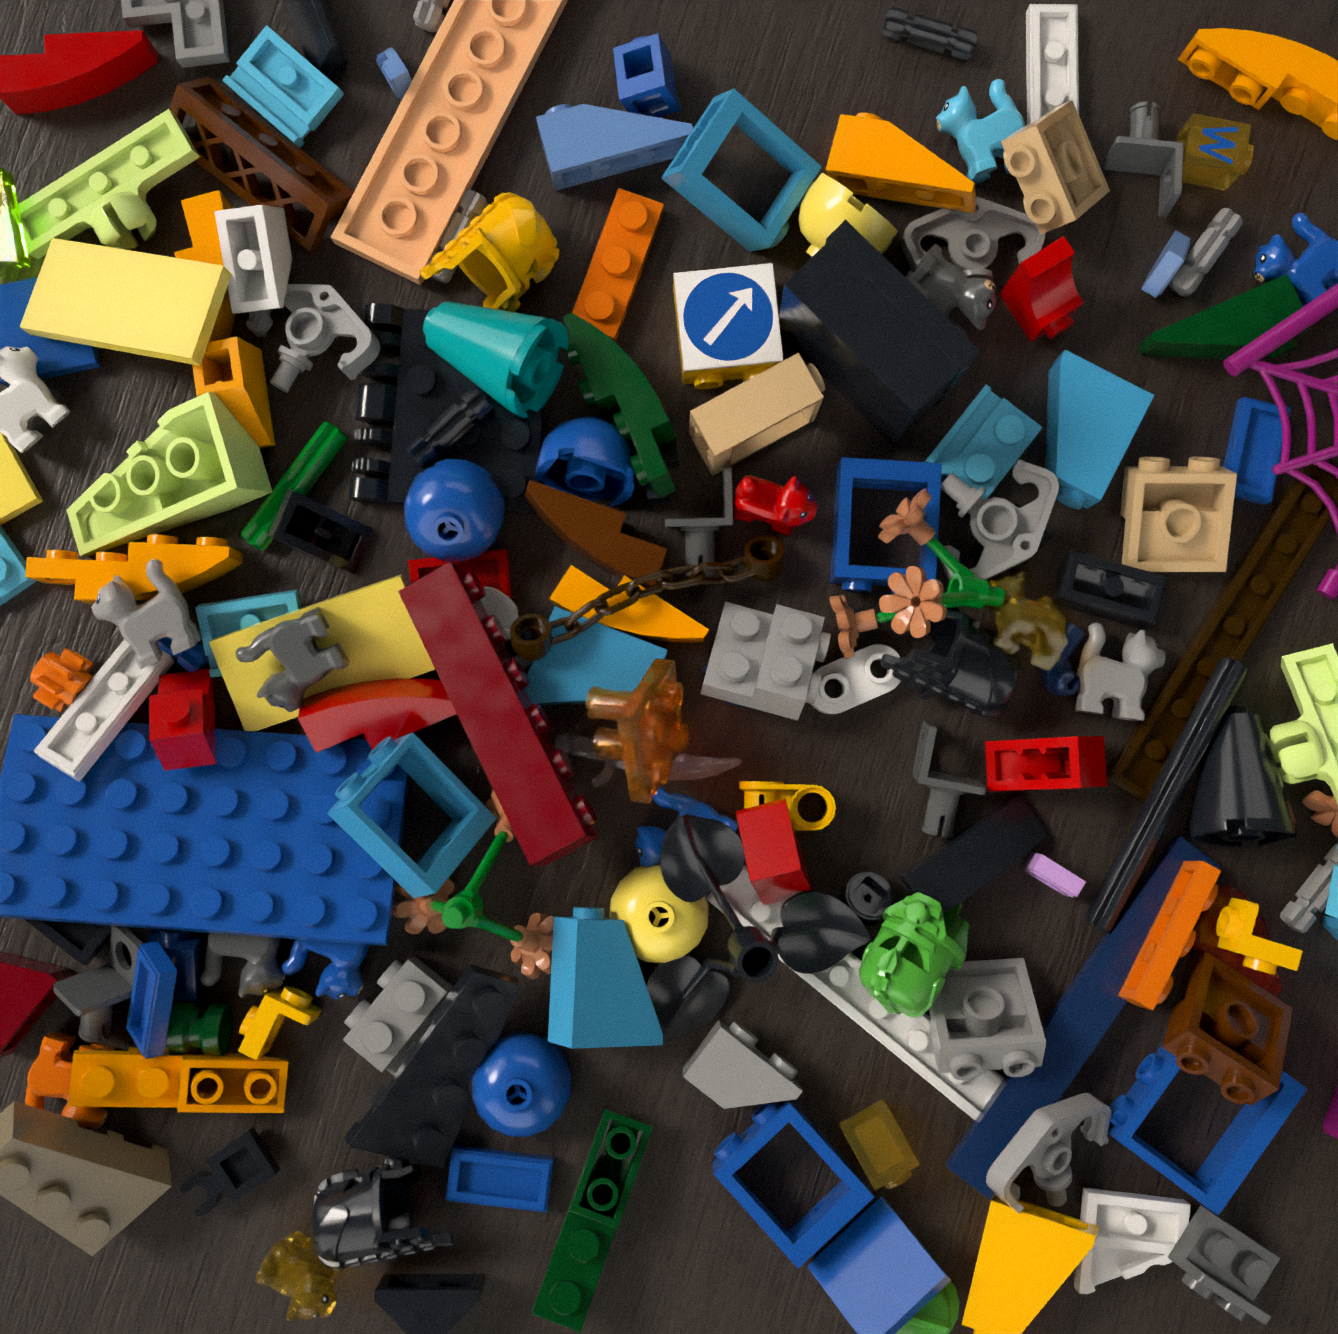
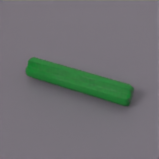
M329 422L321 424L274 487L272 493L268 495L242 530L241 536L246 542L262 551L268 547L273 540L268 534L287 490L290 489L306 496L346 442L347 437L339 428Z

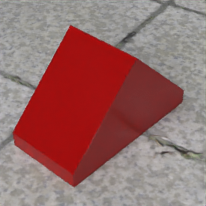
M786 798L736 811L750 883L762 904L768 905L784 901L797 893L811 891L812 886Z

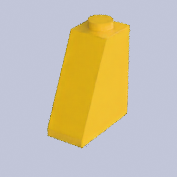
M995 1196L990 1203L962 1325L974 1329L973 1334H1022L1092 1249L1098 1237L1100 1226L1022 1200H1018V1202L1024 1209L1018 1214L1000 1198Z

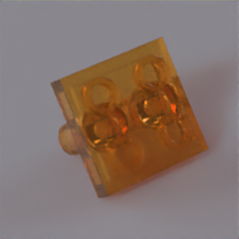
M655 658L641 682L633 691L592 686L587 695L586 709H589L587 715L590 719H606L617 721L619 730L608 729L607 727H599L593 740V749L596 750L594 754L597 759L624 761L630 801L650 804L660 785H664L668 781L671 766L678 753H683L687 747L689 729L688 725L683 723L681 713L683 685L681 682H677L674 660Z

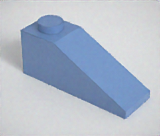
M568 104L557 105L547 110L544 115L536 117L540 139L555 191L673 159L693 130L691 123L588 104L573 107Z

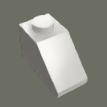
M255 205L214 211L223 264L232 274L228 284L232 314L283 308L292 263L284 208Z

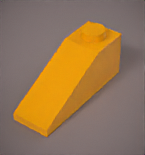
M859 113L856 116L840 114L825 169L827 176L845 186L855 195L975 213L977 202L973 181L891 122L882 120L879 116L871 113Z

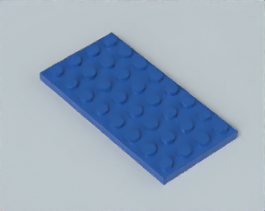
M14 714L0 776V917L389 946L397 882L327 814L339 800L335 796L336 790L351 775L356 772L362 775L372 762L368 759V755L372 749L367 740L348 739L316 753L307 735L215 729L216 764L164 771L149 740V724L127 722L79 782L46 762L34 752L35 748L61 717ZM396 764L361 803L359 808L401 848L410 776Z

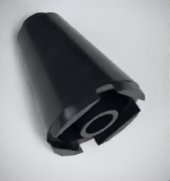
M1228 707L1201 758L1189 827L1191 839L1197 844L1242 847L1241 842L1259 840V846L1284 843L1297 838V823L1262 719L1259 715L1251 714L1249 707Z

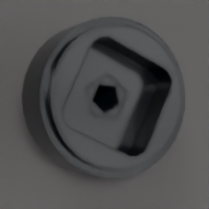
M861 872L853 876L844 886L841 893V901L855 912L864 925L869 926L883 920L885 909L894 904V893L890 884L882 876L873 872Z

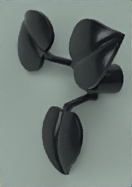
M689 814L677 817L668 828L661 844L660 869L663 880L669 890L685 902L698 901L711 891L734 933L730 936L727 944V952L732 962L707 958L700 965L695 957L686 954L684 957L666 963H658L650 971L646 980V986L663 1033V1042L674 1040L693 1032L710 1021L722 1009L728 998L729 982L725 975L718 970L731 972L735 978L741 975L749 982H762L769 979L777 970L779 954L783 962L796 972L802 974L821 972L837 964L854 949L869 942L870 936L867 929L848 905L831 894L816 890L797 893L783 903L780 910V919L783 927L774 928L770 939L757 927H743L719 887L720 885L733 882L743 869L745 855L741 839L731 827L718 820Z

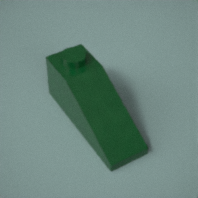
M1288 274L1153 332L1138 346V349L1142 356L1226 359L1301 309L1303 305ZM1311 325L1268 354L1270 360L1281 357L1298 348L1299 344L1296 339L1312 329L1313 326Z

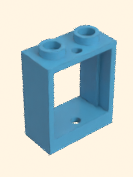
M733 88L712 99L661 178L747 251L751 252L773 248L784 238L789 229L787 220L794 209L800 207L804 196L813 184L812 181L822 166ZM734 124L791 174L760 223L702 175Z
M413 732L396 740L389 736L370 752L368 759L372 763L363 774L354 773L336 790L335 796L339 800L327 814L413 898L436 894L497 818ZM396 764L453 819L417 864L359 808L361 803Z

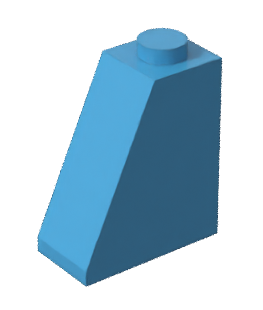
M1064 350L1053 362L1048 372L1045 469L1053 472L1058 478L1059 491L1056 497L1058 502L1073 509H1081L1082 507L1088 509L1101 501L1154 395L1067 350Z
M554 606L549 622L569 617L573 613ZM584 617L578 619L580 625L587 620ZM596 622L576 637L552 645L544 658L533 661L527 674L530 685L524 689L532 705L538 703L540 706L650 700L653 689L663 692L673 665L664 662L667 656V649ZM564 625L552 629V636L555 637L566 633Z
M573 907V917L554 916L548 1042L572 1049L663 1045V1033L624 920L604 918V908Z

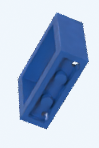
M1162 1044L1156 1054H1149L1140 1063L1135 1074L1137 1080L1128 1093L1118 1096L1110 1105L1111 1118L1109 1119L1108 1133L1218 1216L1305 1094L1307 1088L1282 1070L1279 1090L1252 1106L1244 1104L1198 1171L1191 1177L1134 1134L1180 1070L1176 1064V1056L1162 1048Z

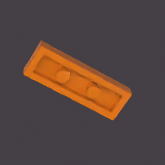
M620 188L617 190L572 311L573 314L594 325L615 343L664 213L663 203Z
M1204 861L1183 862L1118 994L1119 997L1135 1006L1154 1010L1156 1004L1162 1003L1167 998L1174 981L1171 973L1179 957H1184L1195 941L1196 931L1193 928L1201 912L1209 909L1217 896L1218 885L1215 883L1221 870Z

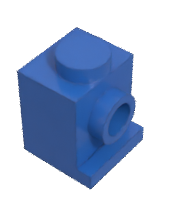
M659 33L638 37L629 43L613 48L619 100L627 112L659 118L681 111V104L676 93L672 56Z

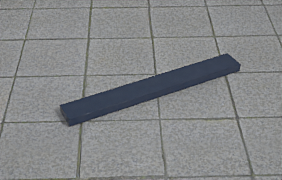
M1174 836L1122 909L1112 930L1104 935L1043 1022L1042 1028L1046 1039V1047L1042 1067H1035L1032 1073L1023 1077H1010L1006 1075L944 1165L989 1200L994 1192L988 1187L986 1176L993 1162L1037 1109L1058 1102L1127 1001L1119 997L1118 994L1183 862L1204 861L1217 869L1221 867L1181 836Z

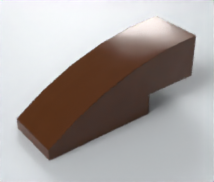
M529 480L524 494L525 499L540 518L566 544L591 563L619 579H622L625 575L633 580L661 570L667 548L621 533L620 530L626 513ZM657 579L641 584V586L645 589L656 585Z

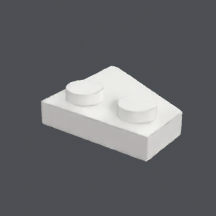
M1083 1187L1080 1220L1100 1226L1094 1246L1075 1268L1074 1288L1079 1294H1089L1096 1291L1094 1286L1120 1276L1126 1280L1144 1273L1152 1265H1166L1173 1262L1168 1258V1255L1189 1224L1191 1205L1184 1199Z

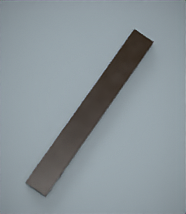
M1333 459L1324 460L1338 468V463ZM1314 464L1299 468L1300 472L1318 482L1338 509V479L1333 474ZM1296 478L1292 479L1145 710L1144 721H1138L1107 770V781L1144 805L1219 660L1223 657H1229L1241 662L1331 520L1328 507L1311 487Z

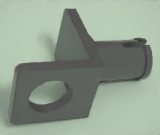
M1144 101L1130 108L1129 137L1118 136L1115 138L1104 160V169L1160 176L1158 216L1167 217L1182 191L1183 143L1159 140L1162 108L1159 104L1152 102L1150 116H1147L1148 101Z
M732 467L722 468L723 517L665 519V527H680V531H685L686 565L697 566L699 555H702V562H715V530H720L719 526L733 525ZM703 570L705 576L717 575V570ZM691 572L685 573V576H690Z
M923 720L912 776L919 784H925L931 788L921 831L934 836L941 832L942 837L952 838L960 795H965L966 792L985 795L987 787L978 779L929 770L937 727L931 721Z
M111 926L109 964L54 983V993L75 1015L81 1016L78 1034L84 1041L102 1042V1027H104L103 1037L106 1040L110 1038L113 1034V1004L131 998L138 948L143 943L127 927ZM123 943L128 947V950L130 952L132 960L131 966H129V964L125 960L122 947Z

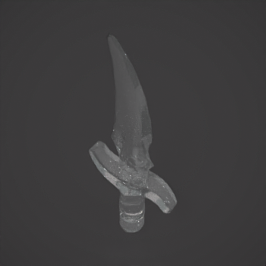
M628 721L619 725L612 732L608 741L593 740L576 735L573 739L569 734H560L555 739L556 749L560 748L564 753L571 751V755L605 761L603 772L591 781L592 786L595 787L609 782L614 775L616 767L627 770L631 775L646 773L656 779L671 781L696 780L716 776L739 766L741 760L738 758L693 756L665 749L650 742L636 746L622 743L625 735L636 728L634 721Z

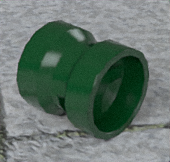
M175 1002L171 1009L166 1038L168 1051L170 1053L187 1054L192 1049L201 1048L206 1055H225L232 1033L233 1018L231 1006L229 1004L213 1003L208 1008L203 1009L198 1008L194 1002Z

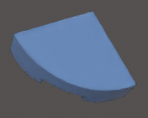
M390 47L376 55L375 60L397 99L400 98L402 101L412 81L402 60L395 50Z
M1175 230L1153 265L1141 290L1155 298L1162 294L1185 261L1191 244L1189 242L1191 238Z

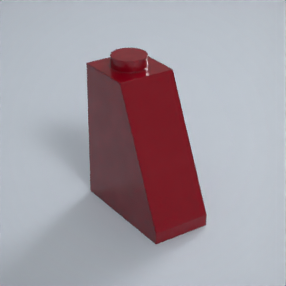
M0 951V1058L10 1055L15 1051L58 996L53 991L54 983L72 977L76 973L67 967Z

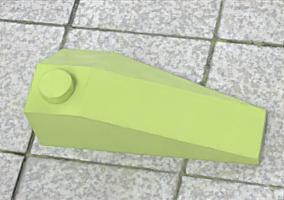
M206 392L168 410L157 421L160 426L144 442L136 441L126 451L129 456L111 474L103 473L67 509L80 556L96 554L97 552L145 538L147 535L164 532L229 511L272 493L258 444L215 393Z

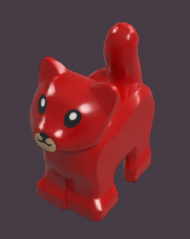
M745 475L741 477L736 487L732 502L734 519L751 524L754 519L769 523L773 532L784 536H790L794 527L811 521L818 510V503L811 491L796 476L791 477L785 486H781L769 480Z

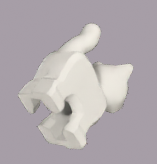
M6 346L0 350V377L8 382L10 386L0 392V433L5 435L8 441L18 451L23 453L43 437L37 430L29 429V422L34 417H41L54 428L70 414V410L66 405L59 404L54 399L46 384L37 376L36 364L38 357L36 353L29 347L15 348Z

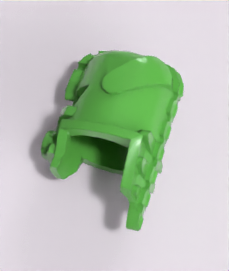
M917 892L885 909L883 913L884 922L881 925V929L875 940L870 942L864 951L859 968V978L870 996L877 999L888 1013L899 1015L904 1013L909 1017L922 1016L931 1009L945 984L944 978L950 968L956 970L962 968V964L966 959L967 940L970 930L969 923L958 915L962 908V902L943 914L940 902Z

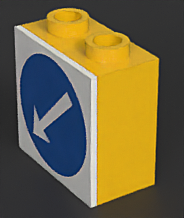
M773 263L673 273V293L683 385L694 384V388L705 390L721 387L724 384V380L743 379V382L783 361Z

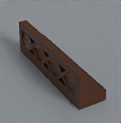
M211 77L177 84L169 110L178 117L181 124H183L186 113L196 120L202 140L195 141L188 135L200 156L195 161L251 206L268 205L284 208L288 235L309 252L318 249L331 217L344 212L354 191ZM224 142L233 149L239 170L233 171L224 164L218 143ZM262 172L271 179L277 199L269 200L261 193L255 173ZM300 202L315 214L309 230L298 223L292 203Z

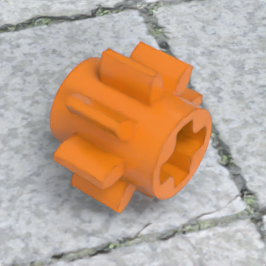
M68 648L63 650L61 656L53 651L45 654L36 663L31 672V683L39 687L34 693L33 698L51 710L56 709L62 713L67 705L70 707L94 677L89 674L94 667V663Z

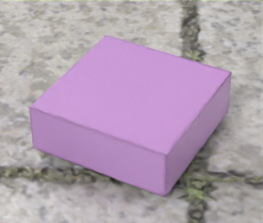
M1030 852L1022 865L1023 871L1058 893L1072 898L1079 895L1086 881L1043 854Z

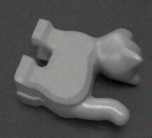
M152 559L146 565V575L149 581L157 588L158 595L141 605H137L131 588L122 577L115 575L112 581L99 589L96 602L91 606L92 612L98 620L109 621L118 626L122 637L136 652L135 660L139 669L148 667L162 659L163 653L157 641L161 638L170 637L172 639L170 647L173 655L192 648L201 640L196 624L190 619L188 603L175 582L165 574L163 564L158 559Z
M1098 622L1090 624L1088 627L1089 639L1082 650L1080 665L1076 672V676L1080 679V685L1076 698L1075 712L1099 716V714L1104 712L1102 701L1110 698L1113 700L1111 718L1126 721H1144L1145 713L1141 708V701L1147 689V676L1155 669L1164 665L1165 652L1159 648L1153 637L1145 635V631L1140 630L1137 634L1129 633L1122 649L1123 663L1102 657L1100 652L1106 639L1105 629Z

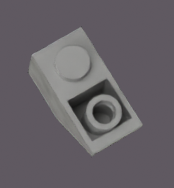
M718 1020L683 1066V1077L723 1109L796 1100L803 1091L799 1081L794 1078L799 1071L775 1052L770 1059L754 1047L758 1039L736 1021L728 1027L721 1020Z

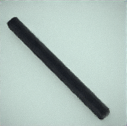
M1223 657L1219 660L1085 916L1086 922L1092 927L1106 933L1112 930L1247 672V667L1239 661L1229 657Z

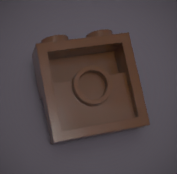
M1205 952L1194 960L1185 999L1172 1007L1162 1048L1176 1056V1064L1184 1072L1193 1075L1204 1074L1221 1086V1094L1227 1100L1237 1104H1250L1252 1106L1279 1090L1293 1008L1216 957Z

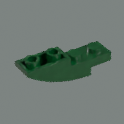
M573 313L563 316L570 334L568 335L569 342L566 352L573 366L581 363L586 375L578 379V383L589 408L598 405L606 420L614 417L620 434L628 441L633 440L638 454L630 457V461L641 486L650 482L658 498L676 491L659 447L678 439L658 396L645 375L610 337L594 325Z
M607 1109L604 1110L550 1256L547 1270L531 1312L532 1315L576 1332H581L614 1234L619 1227L651 1135L652 1126Z

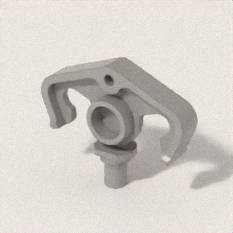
M976 197L975 213L942 208L908 224L901 239V248L910 268L915 272L921 265L920 261L927 253L921 248V239L925 236H932L945 240L948 243L951 260L959 269L963 270L962 272L967 278L989 279L992 281V271L986 268L991 265L997 255L998 239L1014 233L1020 234L1025 238V247L1017 253L1018 263L1020 264L1041 250L1046 233L1041 235L1036 223L1031 221L1027 214Z
M287 284L284 306L292 314L286 322L285 331L291 348L289 349L282 345L279 347L277 352L281 355L279 358L281 364L270 383L278 389L288 392L298 373H303L304 370L310 371L314 365L308 360V357L317 356L326 351L337 336L354 337L357 339L356 348L352 352L342 354L337 365L350 380H355L357 375L377 358L380 352V342L330 285ZM272 309L250 312L246 325L257 337H266V332L273 325L270 317Z
M1018 459L1012 470V477L1020 485L1025 483L1034 484L1039 491L1037 499L1021 508L1016 507L1004 498L993 497L984 500L982 496L987 490L983 486L979 489L975 486L970 488L953 472L941 484V489L958 503L956 507L960 511L957 515L961 518L967 513L971 515L969 525L972 535L983 546V552L977 566L969 569L974 573V577L988 580L1030 559L1037 552L1059 491L1058 478L1053 472ZM950 545L944 546L959 561L960 552ZM937 556L948 579L950 580L953 576V572Z
M1082 1093L1037 1109L989 1168L986 1176L988 1187L998 1198L1020 1214L1024 1209L1018 1202L1020 1187L1015 1183L1012 1184V1182L1023 1168L1030 1165L1035 1183L1039 1188L1045 1190L1047 1202L1056 1207L1064 1205L1067 1201L1066 1188L1071 1184L1073 1178L1071 1166L1069 1165L1072 1157L1071 1134L1085 1118L1084 1125L1080 1126L1084 1138L1088 1141H1095L1100 1146L1109 1142L1107 1137L1110 1124L1109 1119L1111 1118L1110 1107L1090 1093Z

